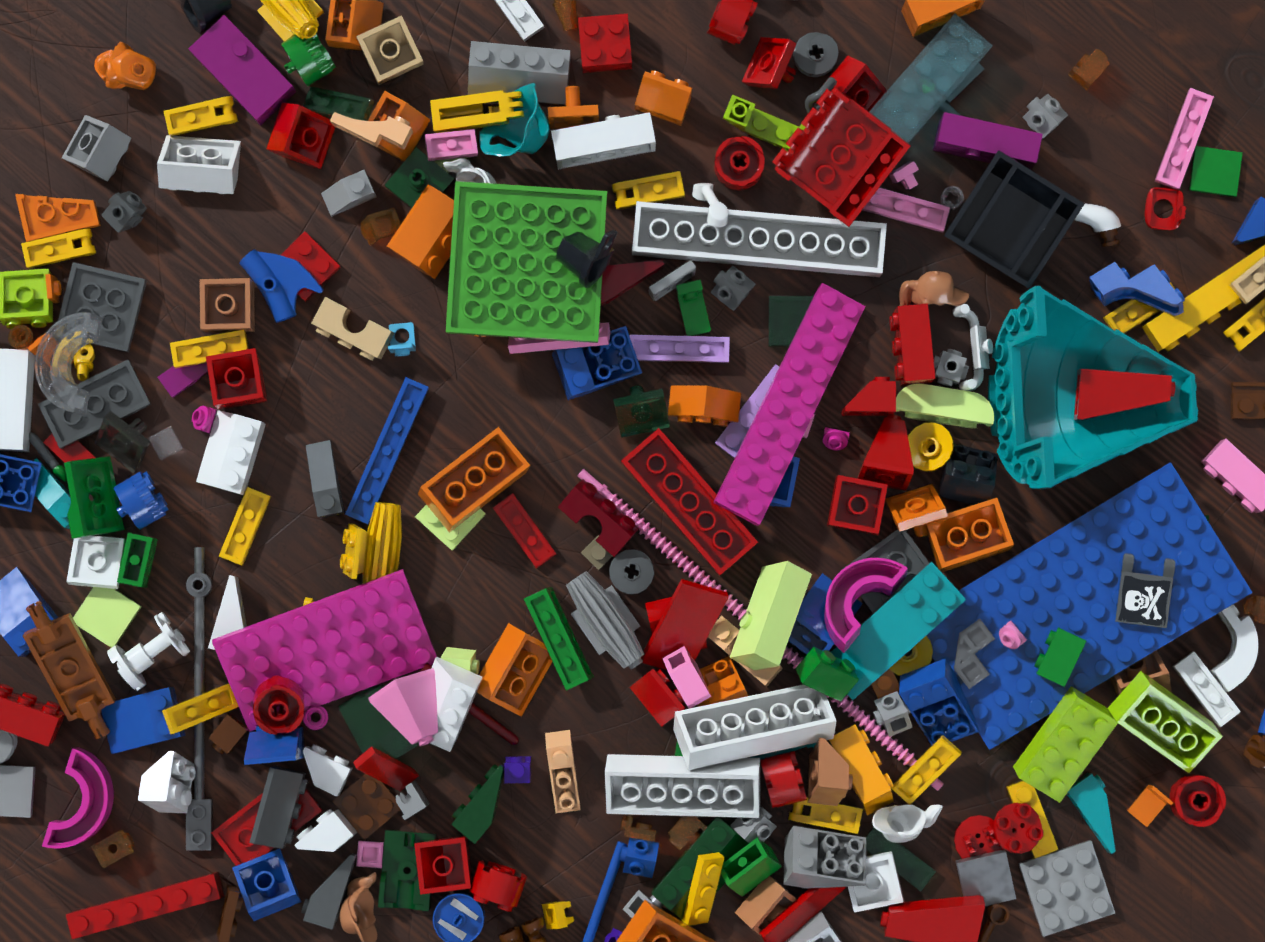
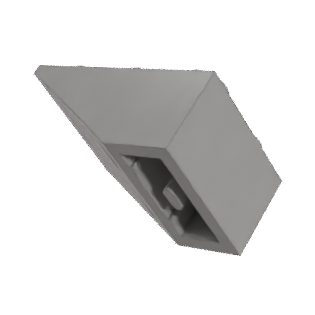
M793 826L785 837L784 885L807 889L865 886L866 838Z

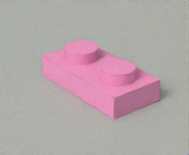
M475 129L425 134L428 161L474 157L478 155Z

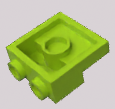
M49 269L0 272V322L3 326L6 325V328L13 330L20 329L21 324H31L32 327L43 328L46 327V323L53 322V302L47 298L45 274H51Z

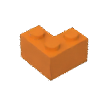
M671 386L668 415L678 417V422L692 423L693 419H696L695 422L711 423L713 421L714 426L728 427V422L738 423L741 393L711 386Z

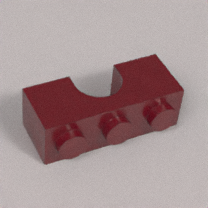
M584 479L570 491L558 506L576 524L586 515L596 517L602 525V532L595 541L613 557L623 549L640 529L635 525L632 518L621 513L611 500L605 499L593 484L586 482Z

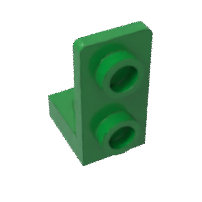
M701 280L676 285V293L687 336H696L711 331L702 293Z

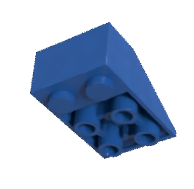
M626 326L610 331L609 345L557 349L552 352L568 400L642 374Z
M0 454V506L32 512L42 463Z
M823 573L803 598L788 640L790 644L805 655L813 647L822 651H829L834 645L828 634L824 616L826 596L832 580ZM857 599L851 607L853 615L856 614L862 605Z
M946 658L900 675L899 694L931 746L942 735L950 742L979 732L958 678Z

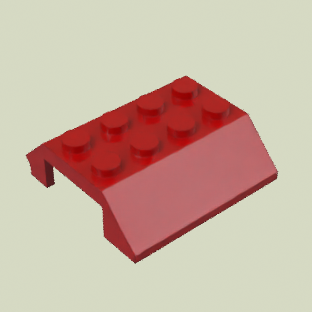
M837 88L833 91L826 89L816 102L821 106L820 109L817 110L813 107L801 122L805 129L797 128L786 142L790 149L782 148L772 162L776 165L775 170L778 174L788 181H793L827 207L832 215L850 227L911 145L884 122Z

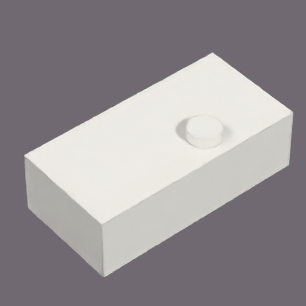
M650 112L622 118L619 115L605 117V121L551 131L558 169L653 152L656 146Z
M0 349V451L29 452L30 450L29 432H31L35 355L29 350Z

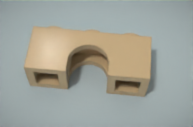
M325 297L311 323L317 326L316 332L328 338L331 334L338 337L337 343L349 349L352 346L361 349L360 355L372 361L374 357L382 359L395 333L371 320L368 321L366 327L361 332L351 333L346 324L351 310Z

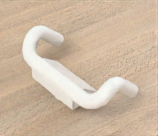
M962 304L955 307L952 313L955 317H964L969 322L974 377L973 379L961 382L959 388L964 391H972L981 385L984 369H990L988 354L993 353V343L991 339H987L986 327L979 326L976 314L970 310L967 304Z

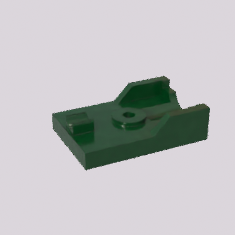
M385 830L378 901L379 908L430 910L431 893L420 895L414 843L436 840L435 833ZM405 867H409L411 869V872L409 874L404 873Z

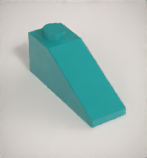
M42 464L35 496L64 528L70 529L67 516L71 505L70 493Z
M1086 773L1073 784L1066 795L1105 850L1113 854L1116 850L1107 794L1103 790L1106 786L1098 775L1093 776L1091 773Z

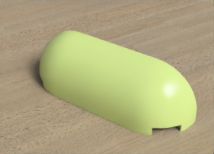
M916 383L903 388L896 397V412L903 411L905 412V417L910 419L965 428H977V424H986V426L990 427L994 423V411L990 402L984 396L975 392Z

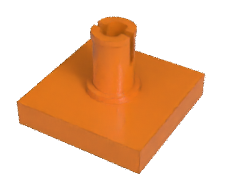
M579 86L565 87L566 106L548 107L550 129H564L599 122L598 105L581 106Z
M933 484L885 499L887 509L899 532L913 528L917 537H923L928 535L926 523L948 517L946 508Z

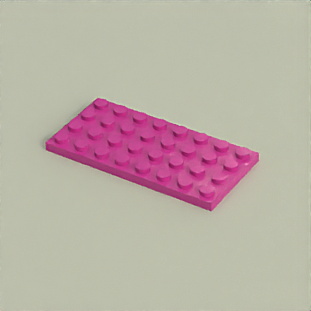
M403 569L212 639V644L249 732L256 730V726H258L253 715L255 691L261 683L275 675L289 678L300 686L304 694L305 712L310 708L324 705L421 669L426 663L432 665L437 657Z

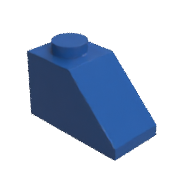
M1260 197L1254 202L1232 241L1233 245L1236 246L1265 238V198Z

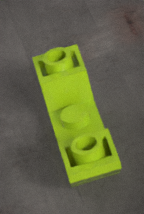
M735 95L731 96L723 116L724 120L742 132L786 150L790 149L786 142L797 128L805 129V126L802 124L796 126L755 109L754 103Z

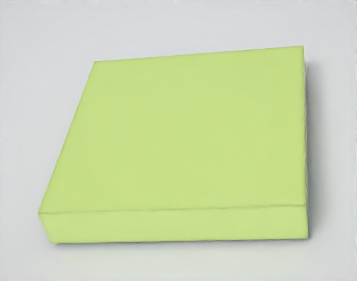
M93 587L73 619L77 626L112 648L118 644L142 606L116 589Z

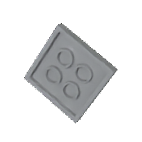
M1091 840L1051 852L1036 859L1032 858L1018 863L1043 937L1115 914Z

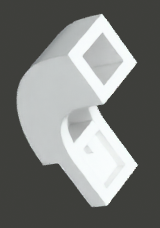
M1234 604L1218 613L1231 634L1232 644L1230 652L1221 663L1209 670L1225 692L1231 691L1247 678L1254 667L1258 654V636L1254 623L1250 616H1243L1239 619V611Z

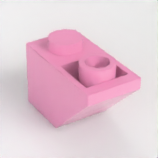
M685 646L662 658L671 679L689 709L711 697L697 663Z

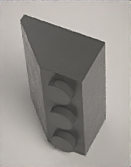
M278 765L270 767L249 843L281 849L285 848L287 843L291 844L295 829L291 828L293 819H298L301 810V804H298L300 794H305L308 780L305 779L306 773Z

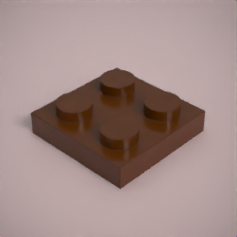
M364 774L332 801L364 840L401 810L396 803L395 795L383 782L367 774Z
M227 885L217 930L218 942H229L230 937H235L237 922L234 919L235 912H240L243 900L237 886Z

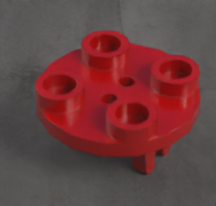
M1027 803L1005 805L998 811L993 823L996 841L1003 849L1010 853L1022 854L1031 851L1038 844L1039 840L1042 839L1044 833L1039 815Z
M982 815L970 816L956 828L954 843L956 851L962 859L1003 850L994 836L993 819ZM977 833L980 834L979 838H976L975 836Z

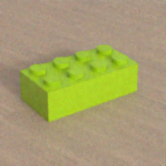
M1142 671L1137 674L1108 707V710L1118 724L1188 773L1196 767L1223 737L1212 721Z
M1071 686L1013 768L1019 779L1060 803L1118 723L1108 708Z

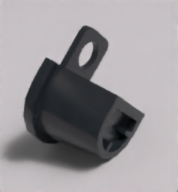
M180 0L184 14L198 33L205 31L207 24L232 8L230 0Z
M612 230L605 233L600 243L579 232L564 237L557 250L556 259L579 278V283L583 287L590 288L602 276L615 250L611 247L617 236V231Z

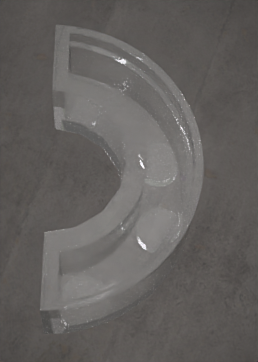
M86 312L66 316L51 326L39 343L35 357L37 382L46 398L57 407L81 416H86L90 392L81 389L74 382L71 374V363L74 355L81 347L89 343H99L103 320L102 317Z

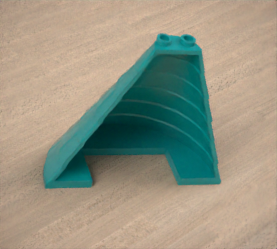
M1034 286L1026 291L1019 298L1021 304L1018 309H1011L1006 316L992 354V358L995 359L997 364L995 375H989L988 401L994 411V423L990 426L992 436H997L1000 442L997 449L998 456L1007 472L1018 483L1028 484L1029 488L1034 489L1052 488L1066 479L1073 478L1119 455H1124L1168 433L1175 432L1197 422L1198 407L1195 374L1168 360L1146 345L1140 344L1118 329L1113 330L1068 301L1058 299L1041 288V286ZM1079 369L1171 375L1172 382H1175L1174 397H1170L1168 402L1079 421L1074 420L1077 370Z

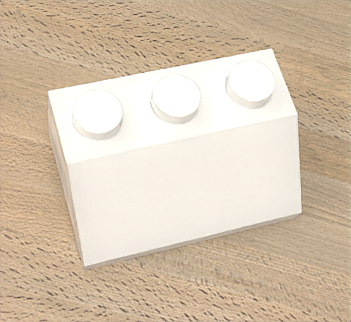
M166 135L157 162L159 188L234 194L238 180L241 141L182 136L170 137Z
M217 410L196 482L244 495L266 424L262 421Z
M436 657L432 668L435 670L438 733L432 736L434 741L431 744L450 752L460 734L483 677Z

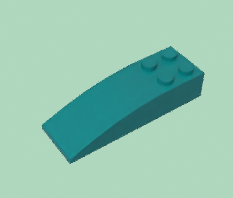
M933 562L924 567L861 624L860 635L845 653L838 647L831 651L835 657L841 660L847 659L855 666V672L859 681L847 694L852 701L966 600Z

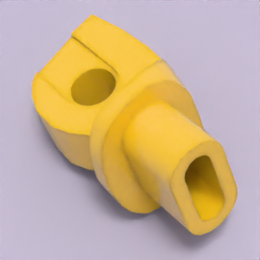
M81 341L75 342L73 361L77 370L78 380L85 381L89 377V372L93 371L94 365L92 362L95 358V352L90 343Z

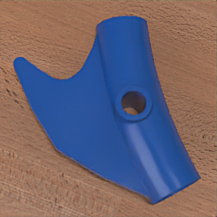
M254 249L245 255L239 263L260 290L276 323L297 315L296 299L301 289L307 288L317 293L324 291L315 277L296 259L273 253L259 252Z

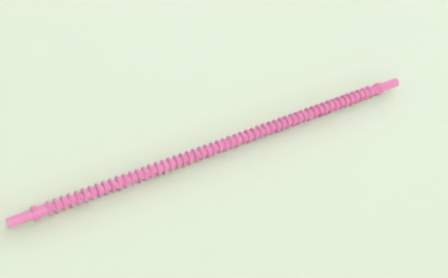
M585 469L578 474L581 480L584 479L586 482L593 484L597 488V492L605 499L611 500L621 513L632 518L635 525L640 528L639 534H644L645 539L649 538L651 540L650 544L655 543L656 549L660 548L662 554H667V559H673L672 563H678L677 567H682L684 569L683 573L688 572L689 578L694 577L695 583L698 581L701 585L722 590L721 585L717 586L715 584L716 580L711 581L710 575L706 576L704 570L700 571L699 565L694 566V561H688L689 557H684L682 555L683 551L678 552L677 546L672 547V542L668 543L666 541L667 537L662 538L660 536L661 532L656 533L655 527L651 528L649 522L646 524L644 522L645 518H639V513L635 514L633 508L629 509L628 503L623 504L622 498L617 499L618 495H613L605 484L602 485ZM730 594L724 606L728 607L727 611L731 610L733 612V616L737 615L739 617L738 621H740L747 609H743V604L739 605L737 603L738 599L733 600L732 594ZM786 646L782 659L786 658L788 660L787 664L792 663L794 665L793 669H795L804 657H798V652L794 653L792 651L793 647L788 648ZM847 695L841 702L832 698L831 702H837V707L843 708L842 712L847 711L849 713L848 717H854L853 721H858L860 723L859 727L864 726L865 732L870 731L871 737L875 736L876 741L880 740L882 742L881 746L886 745V750L893 752L892 756L897 755L898 761L903 760L904 766L908 765L911 767L917 761L914 758V753L909 754L908 748L903 749V744L899 745L897 743L898 739L893 740L886 734V730H882L881 725H876L875 719L870 720V715L866 716L864 710L860 711L858 709L859 705L854 706V701H849ZM938 778L931 784L937 791L944 785Z

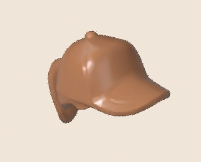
M930 271L923 274L918 280L902 283L899 291V306L910 305L911 302L915 304H937L939 306L944 304L960 306L967 302L969 293L955 288L953 278L949 273Z
M376 872L367 877L356 878L348 884V897L342 903L339 911L342 929L348 934H358L362 942H376L377 931L374 925L376 918L373 913L374 899L369 891V887L376 881Z

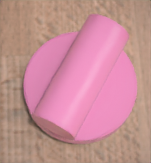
M1011 620L999 631L1002 644L1010 649H1017L1027 641Z

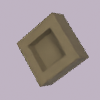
M598 535L581 554L600 570L613 556L595 541L599 537Z

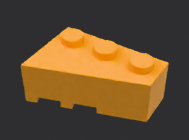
M855 724L834 735V739L829 740L830 745L848 763L849 774L853 776V789L860 798L866 814L869 815L894 802L890 789L894 785L887 773L882 774L878 766L882 765L877 753L875 751L871 753L867 747L870 741L863 729L859 731Z

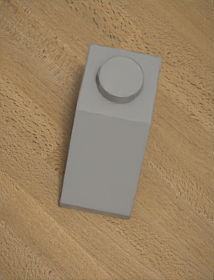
M365 170L339 180L321 193L331 217L377 197Z

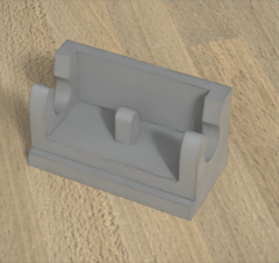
M416 780L405 786L408 793L406 796L403 792L400 793V796L396 795V803L404 814L402 815L404 820L430 804Z

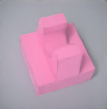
M909 161L892 171L889 177L893 183L901 181L905 189L910 190L918 185L913 173L919 169L914 161Z

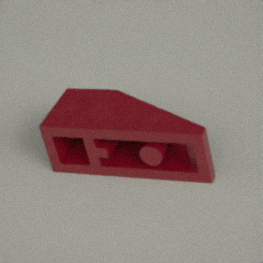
M663 260L608 265L602 274L601 307L665 268Z

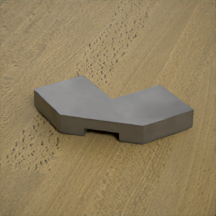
M978 619L959 633L954 670L968 689L990 675L975 655V653L995 639L981 619Z

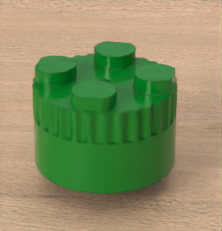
M317 34L307 39H301L294 35L281 43L291 60L284 65L286 71L289 74L297 70L307 87L336 68Z

